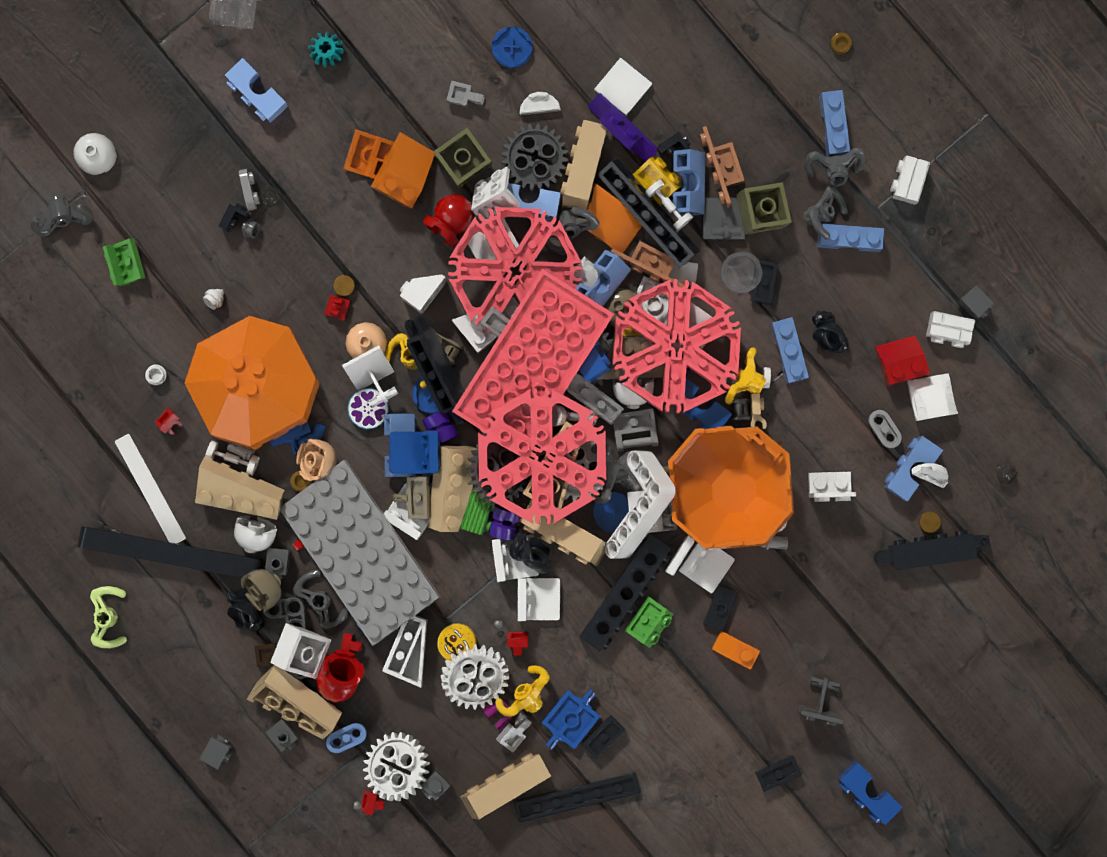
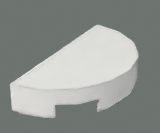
M547 92L530 94L520 106V116L561 111L559 102Z
M926 463L912 468V475L942 488L948 484V472L942 465Z

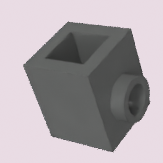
M977 285L972 287L958 301L974 319L979 317L985 318L992 311L990 307L994 304Z
M267 548L265 570L276 574L279 579H282L283 575H288L291 550Z
M281 719L266 732L281 752L284 749H287L289 752L298 744L296 740L300 737L285 719Z
M220 734L218 736L214 735L210 738L199 760L219 769L223 762L227 763L233 753L230 750L232 744L228 743L229 739Z
M436 768L426 779V782L422 783V793L431 800L433 798L436 801L451 786V782Z

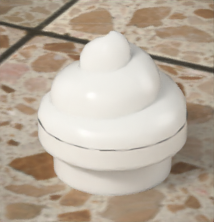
M222 289L207 290L203 297L204 303L212 310L220 308L223 305L224 291Z

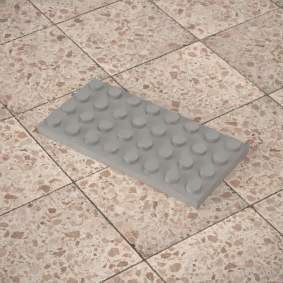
M347 460L341 461L331 469L327 476L321 480H316L280 507L281 513L372 646L379 643L441 597Z

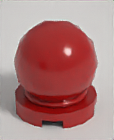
M446 195L438 201L434 209V216L427 215L422 222L435 235L439 232L445 238L444 242L454 248L459 242L456 238L457 235L464 233L474 219V212L471 210L472 204L462 195Z
M336 650L333 654L326 656L317 676V687L320 694L332 702H344L356 692L357 686L362 680L364 674L363 663L361 662L360 664L355 658V654L346 650Z

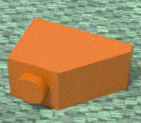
M720 631L712 647V650L750 670L760 653V650L723 631Z

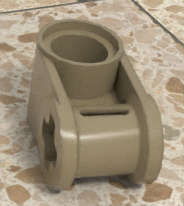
M436 333L451 364L455 365L454 360L459 351L463 350L464 347Z

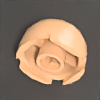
M368 322L357 324L351 328L346 337L347 352L353 359L377 346H380L384 353L388 343L383 330L379 326Z
M309 439L307 443L300 445L296 462L297 465H300L301 471L299 473L305 480L316 481L329 474L331 469L336 466L337 457L334 448L329 443L318 439Z

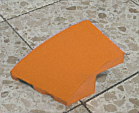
M355 129L343 169L375 179L394 142Z
M594 183L592 186V190H594L591 203H588L587 210L597 217L600 224L596 230L586 231L596 239L607 244L611 249L613 248L624 253L642 225L622 202Z

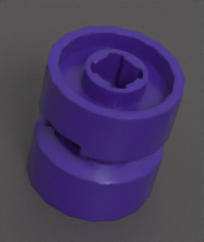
M437 412L422 420L427 431H438L440 445L459 436L454 425H449L451 418L448 413L442 414Z
M495 505L492 516L495 521L491 522L489 534L498 539L514 540L517 532L515 523L519 522L520 516L500 505Z

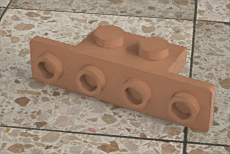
M702 127L703 134H700L702 145L707 146L709 152L706 154L709 166L713 165L715 170L712 176L715 185L719 184L721 192H718L721 204L725 203L727 209L731 208L727 188L745 182L733 143L730 142L713 148L707 127Z
M641 241L638 243L632 257L612 248L611 253L618 255L623 262L631 265L633 271L639 274L645 272L650 275L649 278L657 283L661 281L666 282L671 279L670 284L671 288H673L672 283L674 279L668 276L675 262L667 254ZM677 281L678 287H684V284Z

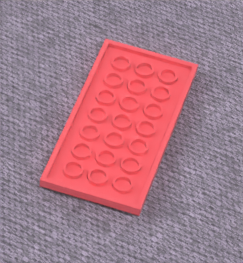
M542 268L452 412L479 429L480 427L489 429L491 424L485 418L490 417L494 421L496 420L492 415H489L491 412L530 389L532 398H534V388H537V393L540 397L545 395V388L549 389L548 397L550 398L552 396V389L564 394L614 313ZM521 404L504 415V422L531 437V408L528 404Z

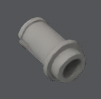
M229 443L227 448L228 452L242 457L244 461H250L252 455L255 454L254 449L233 443L232 445Z
M774 536L767 545L761 547L765 548V550L769 548L787 550L788 536Z

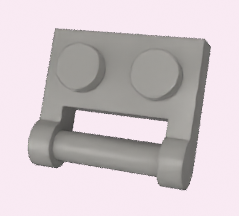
M653 409L620 413L613 422L617 452L624 451L623 449L646 445L658 446ZM650 430L651 437L622 441V434Z

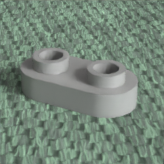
M248 169L239 170L248 211L257 209V204H260L258 193L254 192L252 184H255L253 172H249Z
M883 410L872 412L869 415L868 424L880 443L886 448L897 447L902 437L890 416ZM876 417H880L882 419V423L880 425L875 423ZM888 434L893 436L892 442L887 441L886 437Z

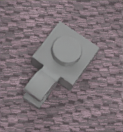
M451 81L446 101L467 107L468 101L483 106L485 97L482 94L471 92V85Z
M520 713L515 719L514 726L508 723L496 740L511 752H514L526 738L523 732L532 722L524 714Z

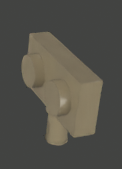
M429 476L407 477L405 494L395 493L393 498L396 499H393V501L406 502L408 519L431 518Z

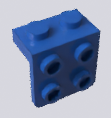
M438 431L391 432L389 434L390 472L392 474L438 473L440 467V458L438 457L440 438Z

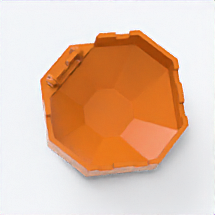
M248 316L198 343L185 380V385L210 434L217 439L254 450L262 447L264 443L288 433L292 428L307 423L320 384L294 332L287 326Z
M723 426L710 429H695L668 460L670 479L675 486V495L671 500L672 521L706 550L767 545L794 514L790 455L758 427L734 429L732 426Z

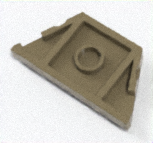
M623 336L622 353L629 357L655 344L643 336ZM614 338L609 351L606 353L611 360L609 365L612 370L597 380L618 379L624 375L622 369L614 371L615 366L621 364V362L612 365ZM665 364L638 376V378L664 377Z

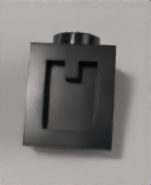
M677 132L659 144L657 148L662 156L665 153L670 155L676 151L678 144L682 150L690 149L689 146L691 144L685 135L681 136Z
M238 203L235 206L229 204L219 227L229 232L231 228L234 229L237 225L238 214L247 219L251 215L246 212V207Z

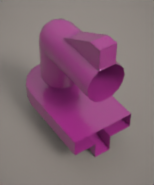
M503 700L504 706L508 708L509 706ZM496 703L481 708L489 719L499 712L496 708ZM504 716L495 726L502 732L513 717Z

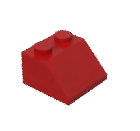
M916 336L875 346L886 386L930 374L925 354Z

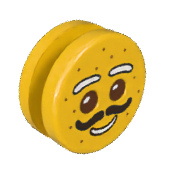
M461 623L450 624L441 631L438 637V650L446 660L452 661L451 654L459 655L458 649L464 652L466 645L470 650L473 649L474 644L477 645L476 636L467 625Z

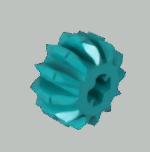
M326 31L325 37L318 33V40L315 38L311 39L315 45L308 46L309 50L313 51L310 54L311 59L316 58L315 64L318 65L322 62L325 68L328 62H330L331 66H335L333 60L341 61V57L338 54L344 53V50L339 48L343 45L342 41H337L338 36L336 34L330 38L328 31ZM326 46H329L330 50H327V53H324L322 49H325Z

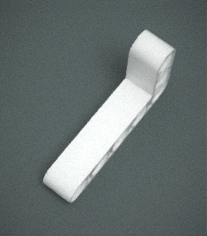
M631 451L628 454L627 464L644 491L607 541L605 553L608 558H629L675 495L673 482L655 455L650 451Z

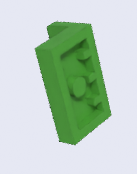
M648 596L625 631L651 648L652 645L658 642L662 630L671 623L673 613Z

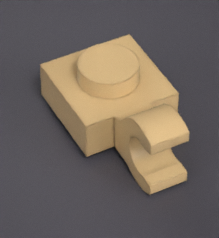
M758 393L750 394V427H755V422L760 421L762 429H766V421L760 416L761 410H764V398H760Z

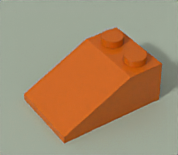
M400 132L370 187L405 207L413 208L424 186L435 156L434 151Z

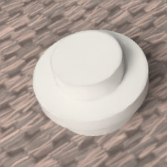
M152 365L146 370L145 377L150 384L161 385L166 380L167 373L162 366Z

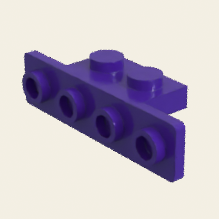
M601 93L597 94L588 105V108L600 118L599 122L628 150L631 148L644 162L658 152L659 149Z

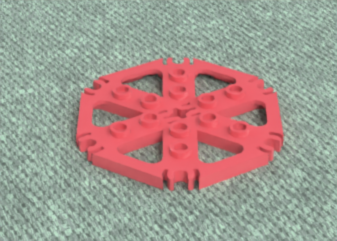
M493 207L496 216H494L491 208L488 209L489 219H484L481 213L478 214L481 224L474 217L449 257L458 259V261L452 260L448 262V265L456 266V271L453 273L448 272V276H457V279L448 280L470 322L477 315L478 318L474 321V325L477 326L492 306L502 313L514 293L519 303H521L542 268L576 289L578 285L573 284V281L580 282L582 278H576L574 272L582 270L583 267H574L573 264H582L560 220L553 227L552 225L555 224L557 218L553 217L551 222H547L545 220L547 211L543 212L539 218L538 215L542 209ZM505 217H525L531 221V227L517 249L502 223ZM476 232H481L485 236L497 260L468 259L464 256V249ZM550 236L558 237L567 254V260L564 263L535 261ZM520 262H522L518 270L521 273L520 276L515 275L509 281L512 274L510 268H515L519 265ZM466 280L496 281L482 305L478 308L473 307L463 290V283Z
M670 279L629 298L628 302L624 303L623 306L628 309V313L624 314L619 311L618 317H615L612 365L621 362V364L615 366L614 371L618 369L624 371V375L618 378L619 381H623L626 378L629 379L622 383L623 386L661 412L663 411V403H665L664 410L666 413L669 412V406L674 405L676 406V413L679 414L681 404L683 405L682 413L726 393L727 391L725 390L730 388L725 382L726 378L735 381L739 369L741 327L732 330V328L739 325V321L735 323L729 321V317L735 314L734 311L727 313V315L724 313L732 308L691 281V287L688 289L689 281L685 280L684 287L680 288L677 285V279H674L672 283L673 288H671ZM660 294L666 295L669 300L667 326L643 310L642 303ZM698 297L713 307L716 313L714 317L689 328L691 298ZM631 328L655 345L627 357L622 353L623 331ZM678 336L677 341L679 345H682V348H679L676 356L675 348L671 347V344L675 343ZM720 337H728L730 340L728 364L723 365L699 347ZM665 364L663 393L661 396H654L637 384L638 376ZM686 366L710 382V391L694 399H687L685 397Z
M534 388V398L531 397L530 389L491 412L489 415H492L496 419L495 421L490 417L485 418L486 421L490 422L491 427L489 429L480 427V430L483 433H487V436L478 432L479 482L484 478H488L487 481L481 484V487L485 485L492 487L491 492L486 494L487 497L492 496L494 493L497 495L490 499L491 501L532 524L533 515H536V524L540 523L539 519L541 516H545L547 524H550L552 514L555 523L596 499L589 494L590 491L594 495H599V492L594 489V485L599 483L604 486L605 484L603 480L597 479L598 476L606 480V431L597 434L598 431L604 428L603 425L598 428L593 426V421L598 416H593L590 420L588 419V416L595 412L552 389V396L550 398L548 397V388H545V395L543 397H540L537 393V388ZM560 403L577 412L580 419L578 423L553 437L552 407L554 404ZM521 404H528L531 408V437L504 422V415ZM588 441H594L597 444V467L594 470H588L564 455ZM491 442H496L521 457L498 471L492 472L487 466V446ZM532 450L540 453L543 450L546 451V456L553 462L549 460L538 461L539 456ZM532 475V506L529 509H523L506 499L505 492L507 489ZM553 475L578 488L581 492L580 498L562 509L556 508L554 506Z

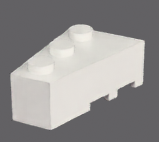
M514 297L510 299L502 312L509 319H511L520 305ZM467 314L453 319L452 322L478 354L498 339L494 334H490L489 330L484 332L483 329L485 327L480 323L477 326L474 325V321L478 318L477 315L473 318L472 322H470Z
M415 615L401 626L382 670L383 672L422 687L427 619Z

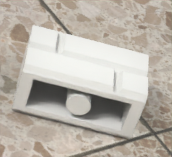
M905 156L903 161L899 160L896 172H899L898 179L893 180L890 189L891 192H894L892 198L916 205L921 196L930 162L911 156Z
M933 311L930 314L926 337L931 338V342L943 344V341L952 342L951 346L963 348L964 345H969L971 342L975 320Z

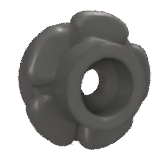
M249 219V221L243 223L242 233L245 238L254 239L258 235L259 223L254 222V219Z

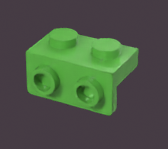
M129 238L114 245L103 246L104 257L107 261L110 278L114 286H126L146 278L134 238Z

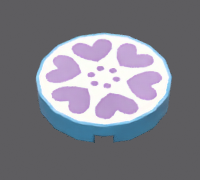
M372 388L361 389L350 398L348 415L351 421L358 427L367 430L375 429L384 423V415L389 414L388 402H382L374 408L369 402L370 399L380 395L378 390Z

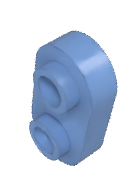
M352 723L331 733L327 737L326 746L331 752L340 753L362 743L367 736V730L361 723ZM353 730H359L360 736L355 737L353 735ZM335 738H339L341 740L340 745L334 744Z

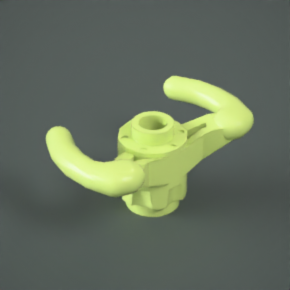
M112 586L99 587L92 590L90 595L91 601L95 605L94 624L96 626L91 636V642L94 646L100 648L118 647L126 643L127 639L125 636L110 641L102 639L106 630L114 626L118 619L117 612L113 608L107 607L102 595L113 594L124 598L126 592ZM105 614L106 616H109V620L107 621L104 619Z

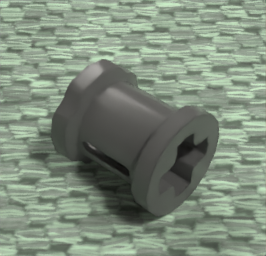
M750 399L733 400L731 403L734 407L732 421L751 420V416L748 413Z

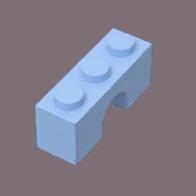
M243 58L225 74L228 79L227 85L234 92L238 89L243 94L240 98L248 106L252 104L257 109L255 113L262 121L267 119L271 123L288 107L287 103L272 87L261 95L253 93V83L260 76Z
M508 183L507 189L520 202L519 208L542 209L539 212V218L543 212L547 211L545 216L547 222H551L553 217L557 218L561 197L560 192L540 189L539 197L535 202L525 203L519 197L520 185Z

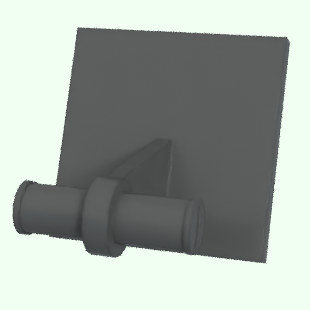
M705 198L703 239H745V231L737 198H730L731 208L728 209L725 203L721 204L720 198Z
M811 676L809 685L821 687L817 708L798 704V711L807 720L816 721V718L824 720V723L836 726L837 723L842 724L843 719L838 713L822 710L826 689L838 692L840 683L828 681V678L819 679Z

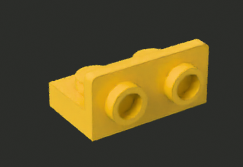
M653 156L649 158L633 174L646 190L661 179L665 185L659 191L665 198H669L673 192L682 187L679 177L666 168V163L660 157ZM657 194L653 195L652 197L659 205H662L661 198Z

